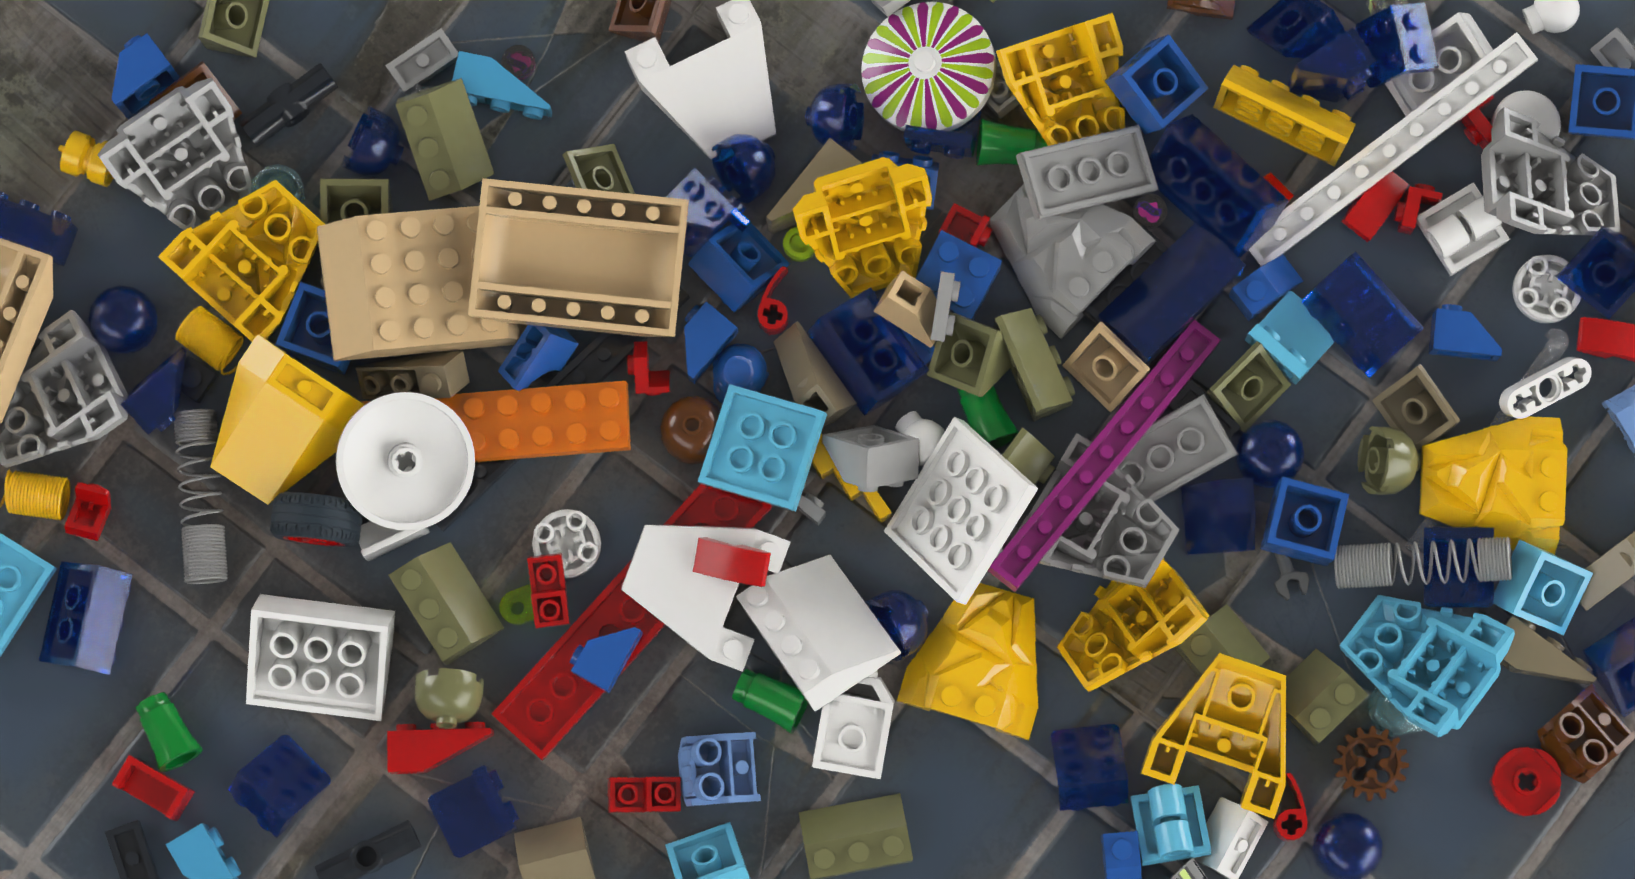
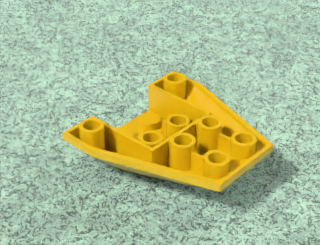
M257 334L238 362L210 467L269 505L277 495L287 491L337 452L338 442L344 427L351 417L365 404L346 391H342Z

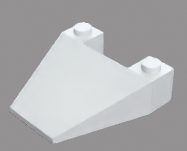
M731 0L716 7L717 17L728 39L672 66H669L655 37L625 51L627 61L641 90L715 164L776 135L762 25L750 0Z
M644 525L621 590L703 656L743 672L755 639L723 627L739 583L693 572L698 538L708 537L732 545L743 544L770 552L768 570L779 574L790 541L755 528Z

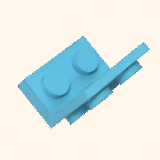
M1288 291L1266 317L1253 327L1246 336L1245 341L1251 346L1256 341L1261 343L1281 372L1296 385L1340 337V333L1293 291Z

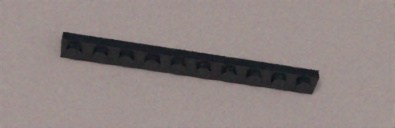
M681 287L678 309L690 299L689 295ZM602 332L545 387L601 383L627 358V355L634 352V342L645 341L648 337ZM520 459L475 462L474 476L467 495L449 516L436 523V525L444 532Z

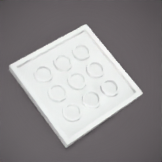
M954 417L884 532L956 602L966 605L1038 488L964 420Z

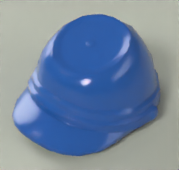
M737 343L727 347L719 354L717 360L713 361V391L716 399L723 404L729 384L760 393L769 377V373L767 372V364L763 355L755 347Z

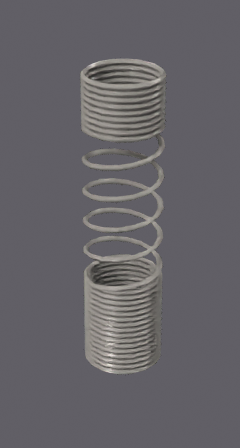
M211 409L184 410L173 415L175 444L181 446L175 453L183 458L195 459L177 467V471L180 474L196 477L183 481L178 485V489L186 493L199 494L188 497L179 503V506L185 510L199 512L186 516L180 521L185 526L181 529V541L183 542L182 558L184 559L183 568L185 569L183 571L185 572L184 582L187 584H210L223 582L228 579V570H226L228 568L226 563L227 554L225 553L227 551L225 550L226 537L224 536L225 526L220 524L189 525L183 523L185 520L193 517L224 511L223 509H199L182 505L193 499L222 494L221 491L205 492L181 488L182 485L193 481L222 476L221 474H195L180 470V468L190 464L212 460L213 457L190 456L179 453L181 449L190 446L217 443V434L219 433L217 432V412Z
M1508 536L1503 538L1490 537L1489 539L1487 537L1485 539L1479 538L1477 540L1478 567L1473 543L1469 538L1467 540L1463 579L1459 570L1454 541L1451 539L1448 547L1445 580L1441 572L1436 543L1432 540L1427 581L1424 577L1416 541L1413 542L1409 581H1407L1399 543H1395L1394 561L1389 542L1388 544L1337 546L1334 559L1336 586L1338 589L1392 586L1396 575L1397 554L1403 580L1409 586L1413 580L1415 553L1420 576L1425 585L1431 579L1433 553L1438 574L1443 584L1447 583L1449 579L1452 553L1460 582L1464 583L1468 574L1470 550L1475 574L1480 582H1489L1490 580L1492 582L1494 580L1510 581L1512 579L1510 538Z

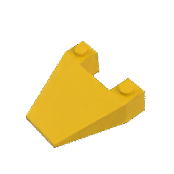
M1218 653L1152 736L1141 768V774L1175 785L1186 751L1249 772L1250 774L1240 800L1241 808L1274 819L1286 786V675Z

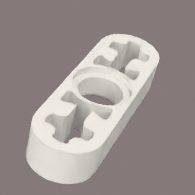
M1565 357L1506 388L1500 396V408L1507 416L1518 419L1526 418L1585 387L1591 378V367L1583 359ZM1572 366L1578 368V371L1574 373L1575 379L1566 377L1573 372ZM1549 378L1552 383L1551 392L1547 396L1542 397L1539 393V385L1544 379ZM1516 396L1525 398L1518 402L1519 409L1513 408V404L1517 402Z

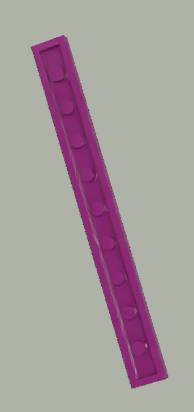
M1196 320L1191 322L994 560L988 569L989 573L1016 592L1211 355L1221 339Z

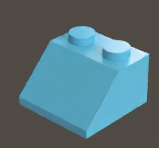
M1519 539L1511 556L1512 579L1510 581H1499L1490 602L1511 614L1564 635L1593 573Z
M731 822L665 845L675 879H750Z

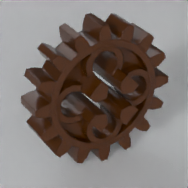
M1375 726L1369 727L1368 734H1364L1361 727L1355 729V739L1346 734L1343 737L1347 744L1346 747L1338 745L1335 748L1338 753L1342 754L1341 758L1332 760V764L1338 765L1341 768L1340 771L1334 774V777H1344L1345 779L1341 786L1342 790L1352 787L1354 789L1352 797L1355 799L1361 793H1365L1367 802L1372 801L1374 793H1377L1380 800L1385 799L1386 789L1396 793L1398 788L1394 782H1404L1406 777L1400 773V770L1409 767V763L1401 761V757L1408 753L1407 750H1398L1396 748L1400 738L1397 737L1390 741L1387 738L1389 730L1384 729L1378 735L1376 734ZM1359 744L1364 747V755L1367 758L1378 754L1380 746L1388 748L1389 756L1378 760L1375 764L1378 770H1383L1388 774L1386 783L1378 781L1377 772L1374 769L1365 772L1362 781L1358 782L1353 779V770L1359 769L1366 764L1364 757H1358L1353 753L1355 745Z

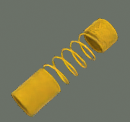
M198 306L183 320L176 332L175 340L217 371L221 370V374L224 376L230 375L237 370L236 366L227 373L223 371L237 355L243 344L244 337L216 315L214 316L213 313L206 310L205 307Z
M9 469L5 477L4 495L0 502V508L5 501L6 509L10 514H22L23 516L61 521L65 518L69 506L70 481L67 477L61 478L60 476H48L17 470L12 473Z

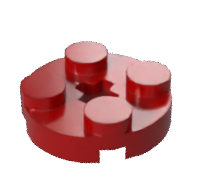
M1530 747L1515 748L1505 753L1496 762L1490 778V785L1495 799L1508 812L1522 817L1538 815L1549 810L1558 800L1561 792V771L1557 762L1547 752ZM1520 773L1525 776L1531 773L1535 777L1532 781L1534 785L1533 790L1530 791L1528 788L1521 789L1518 786L1520 783L1518 778Z

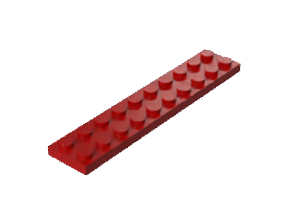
M700 484L663 525L755 528L773 508V505ZM631 561L491 713L542 761L606 692L572 673L571 669L574 665L569 662L576 648L579 645L584 647L587 641L633 627L640 629L643 635L622 670V674L666 626L621 590Z

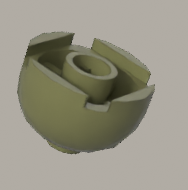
M1372 426L1369 428L1372 430L1371 434L1363 435L1358 450V472L1365 470V479L1367 481L1361 482L1362 487L1369 494H1396L1408 487L1413 481L1416 472L1419 471L1421 466L1420 454L1417 452L1413 440L1400 429Z
M439 668L438 675L428 676V670H424L416 674L415 703L418 710L427 719L436 722L437 727L444 729L456 728L458 723H463L475 716L480 708L484 680L481 678L477 682L475 673L460 669Z

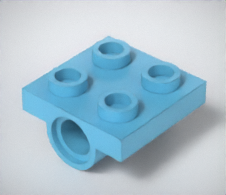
M1164 784L1151 788L1147 794L1130 796L1135 828L1138 831L1142 866L1211 855V846L1199 785L1182 788L1179 784Z

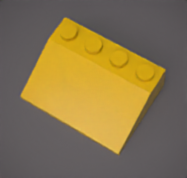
M1232 66L1221 84L1213 108L1335 167L1356 125L1350 121V116L1339 110L1334 109L1330 112L1320 107V102L1311 96L1302 95L1299 97L1289 92L1290 88L1280 81H1266L1258 77L1259 72L1249 66Z

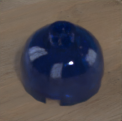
M856 83L828 85L817 93L811 106L807 107L805 114L806 124L811 127L813 135L821 145L824 146L829 138H831L845 150L852 151L857 149V146L853 145L854 140H861L863 135L864 103L857 102L855 93H861Z
M369 106L367 108L368 114H362L348 143V147L353 150L351 158L344 155L342 167L364 176H376L384 172L390 163L397 165L404 147L399 145L400 130L395 121L382 111Z
M735 134L712 147V151H716L717 156L712 158V164L717 177L728 192L734 188L741 195L737 198L738 201L748 204L771 187L775 178L776 167L774 161L775 153L769 144L763 143L757 137L749 134Z
M119 285L107 288L96 297L90 306L88 320L91 333L102 346L113 353H134L140 351L150 344L158 327L156 306L145 293L134 287Z
M1273 419L1258 421L1248 427L1239 438L1236 449L1238 453L1236 455V463L1243 477L1255 486L1274 488L1282 477L1294 479L1302 468L1305 456L1303 442L1296 430L1285 422Z
M890 590L878 594L865 602L901 652L893 660H902L922 646L928 633V610L921 600H916L912 595L901 590Z
M1344 812L1329 817L1319 826L1314 837L1312 851L1316 864L1325 875L1334 879H1363L1377 868L1382 858L1383 842L1379 830L1369 819L1357 813Z

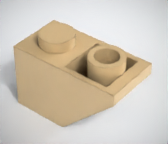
M902 270L887 286L874 312L930 348L934 345L935 340H931L937 299L931 288Z

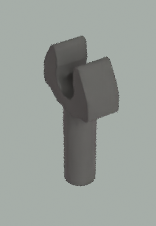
M1274 553L1281 572L1279 579L1274 583L1276 592L1288 601L1290 594L1287 582L1295 580L1299 584L1302 595H1305L1309 586L1307 572H1299L1294 569L1290 557Z

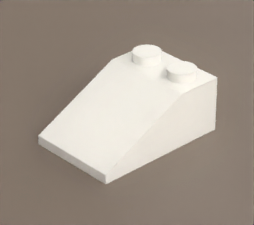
M1458 12L1376 71L1405 116H1407L1488 55L1493 49L1472 16L1468 13Z

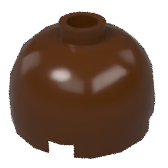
M699 396L683 397L672 403L663 414L660 425L661 440L668 453L679 462L690 465L703 464L721 411L720 407L711 400Z

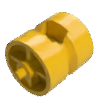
M76 130L73 131L65 146L60 145L58 151L62 152L60 160L61 172L75 177L86 173L87 179L92 183L108 187L114 178L97 155L108 141L96 144L95 139L90 135Z

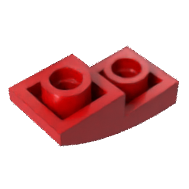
M1393 171L1352 202L1341 222L1366 242L1370 241L1393 211L1409 184Z
M1582 317L1579 322L1576 351L1605 359L1614 356L1635 362V324Z
M708 537L698 538L693 572L732 582L764 587L771 553L743 544L732 545Z
M562 553L528 557L535 628L570 624Z
M681 777L608 778V813L681 812Z

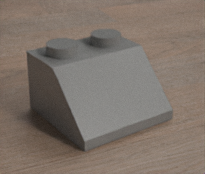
M875 425L822 435V442L843 481L858 486L859 491L875 492L878 491L879 486L884 485L900 487L904 485V481L918 479L919 438Z

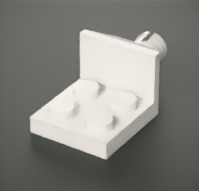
M878 669L822 707L812 764L813 768L881 779L895 699L882 678L878 677Z

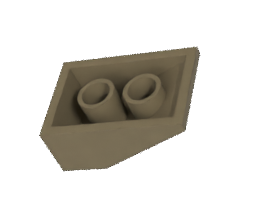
M829 138L766 216L768 231L775 234L796 224L792 209L803 195L814 192L813 183L817 177L862 164V162Z

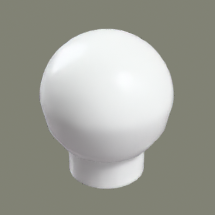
M1534 0L1532 6L1522 9L1532 34L1542 30L1550 33H1559L1569 30L1576 23L1580 14V5L1578 0Z
M916 411L904 415L895 426L899 433L919 438L918 466L925 465L945 432L939 424L933 420L922 419Z

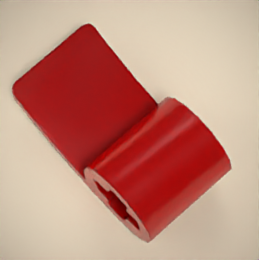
M782 266L769 282L758 308L757 317L760 328L769 335L782 333L788 325L789 317L786 306L781 301L770 298L775 288L788 274V267ZM771 310L778 311V316L782 319L781 321L776 320L775 324H769L768 317L765 314L770 315Z
M1286 773V781L1294 795L1297 809H1288L1279 813L1274 819L1273 829L1278 838L1290 842L1302 837L1307 830L1308 824L1302 793L1293 775ZM1288 816H1292L1293 822L1298 821L1299 825L1297 829L1292 831V835L1287 834L1288 829H1282L1281 825L1282 822L1288 820Z

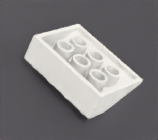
M831 555L780 571L779 574L768 575L764 587L752 585L736 596L754 626L814 711H817L901 654L898 647Z
M260 594L251 609L246 704L382 721L393 646L395 611Z

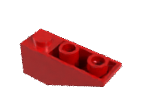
M466 722L465 729H444L437 727L436 723H431L430 730H417V724H397L396 731H387L388 773H428L494 736V730L492 728H485V722Z

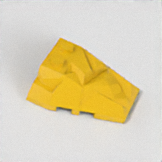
M1113 13L996 51L1007 86L1048 146L1125 128V108L1120 107V101L1105 82L1106 79L1119 69V57L1123 56V44Z
M885 157L817 177L813 183L814 192L803 195L792 209L801 240L805 245L809 244L816 258L821 263L824 262L828 266L833 278L850 298L886 288L902 270L916 278L922 251L920 236L921 232L926 231L927 220L925 218L926 207L931 206L932 194L925 168L911 164L897 166L891 159Z
M277 180L238 200V204L224 212L218 211L210 216L211 219L195 228L189 227L182 231L158 256L186 284L251 342L257 334L267 339L282 323L306 268L317 248V227L325 225L324 222Z
M1528 416L1523 419H1514L1513 421L1423 445L1421 453L1419 514L1455 529L1480 536L1479 538L1481 539L1508 536L1512 551L1515 550L1520 539L1555 555L1559 543L1560 526H1563L1565 521L1567 447L1563 444V429L1560 418Z
M1163 558L1146 588L1111 581L1106 589L1099 586L1094 593L1099 598L1089 613L1081 612L1058 644L1057 649L1083 687L1090 692L1181 644L1205 623L1210 615L1182 577Z
M979 583L966 605L953 600L939 623L925 640L923 646L907 666L897 702L930 711V709L992 727L998 732L1029 741L1038 710L1034 598Z

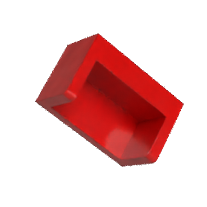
M131 755L127 757L112 782V786L127 792L174 821L179 820L195 791Z

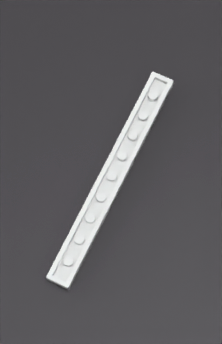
M1516 32L1270 219L1259 231L1253 232L1242 242L1260 266L1278 258L1538 61V58Z

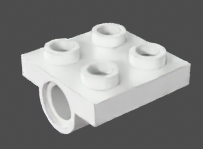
M1474 182L1419 214L1417 217V225L1450 276L1510 240L1501 226L1502 221L1484 211V196L1481 195Z

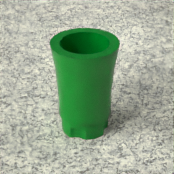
M981 119L977 139L976 165H1018L1017 154L1048 145L1041 134L1036 132L1035 129L1008 126Z
M994 386L983 397L957 389L969 426L994 449H999L1014 440L1019 431L1009 418Z
M745 669L741 674L732 695L733 700L742 703L745 708L771 720L790 734H793L797 729L809 704L798 687L773 679L760 672L756 674L749 669Z
M165 692L152 695L135 707L141 717L139 721L154 752L159 772L176 769L201 754L203 751L202 747L192 736L174 703H170Z

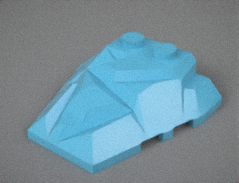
M1377 595L1342 641L1340 649L1409 722L1437 737L1448 734L1451 729L1457 730L1461 728L1498 678L1501 671L1500 662L1509 651L1515 636V630L1484 614L1474 613L1473 617L1453 614L1452 608L1441 607V611L1421 608L1420 602Z

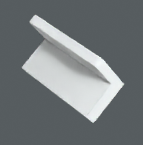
M369 521L361 525L358 543L362 549L363 557L367 561H371L430 533L428 527L417 530H395Z
M1221 797L1206 823L1211 855L1194 858L1195 861L1213 869L1227 879H1239L1268 821L1255 812L1243 809L1239 804Z

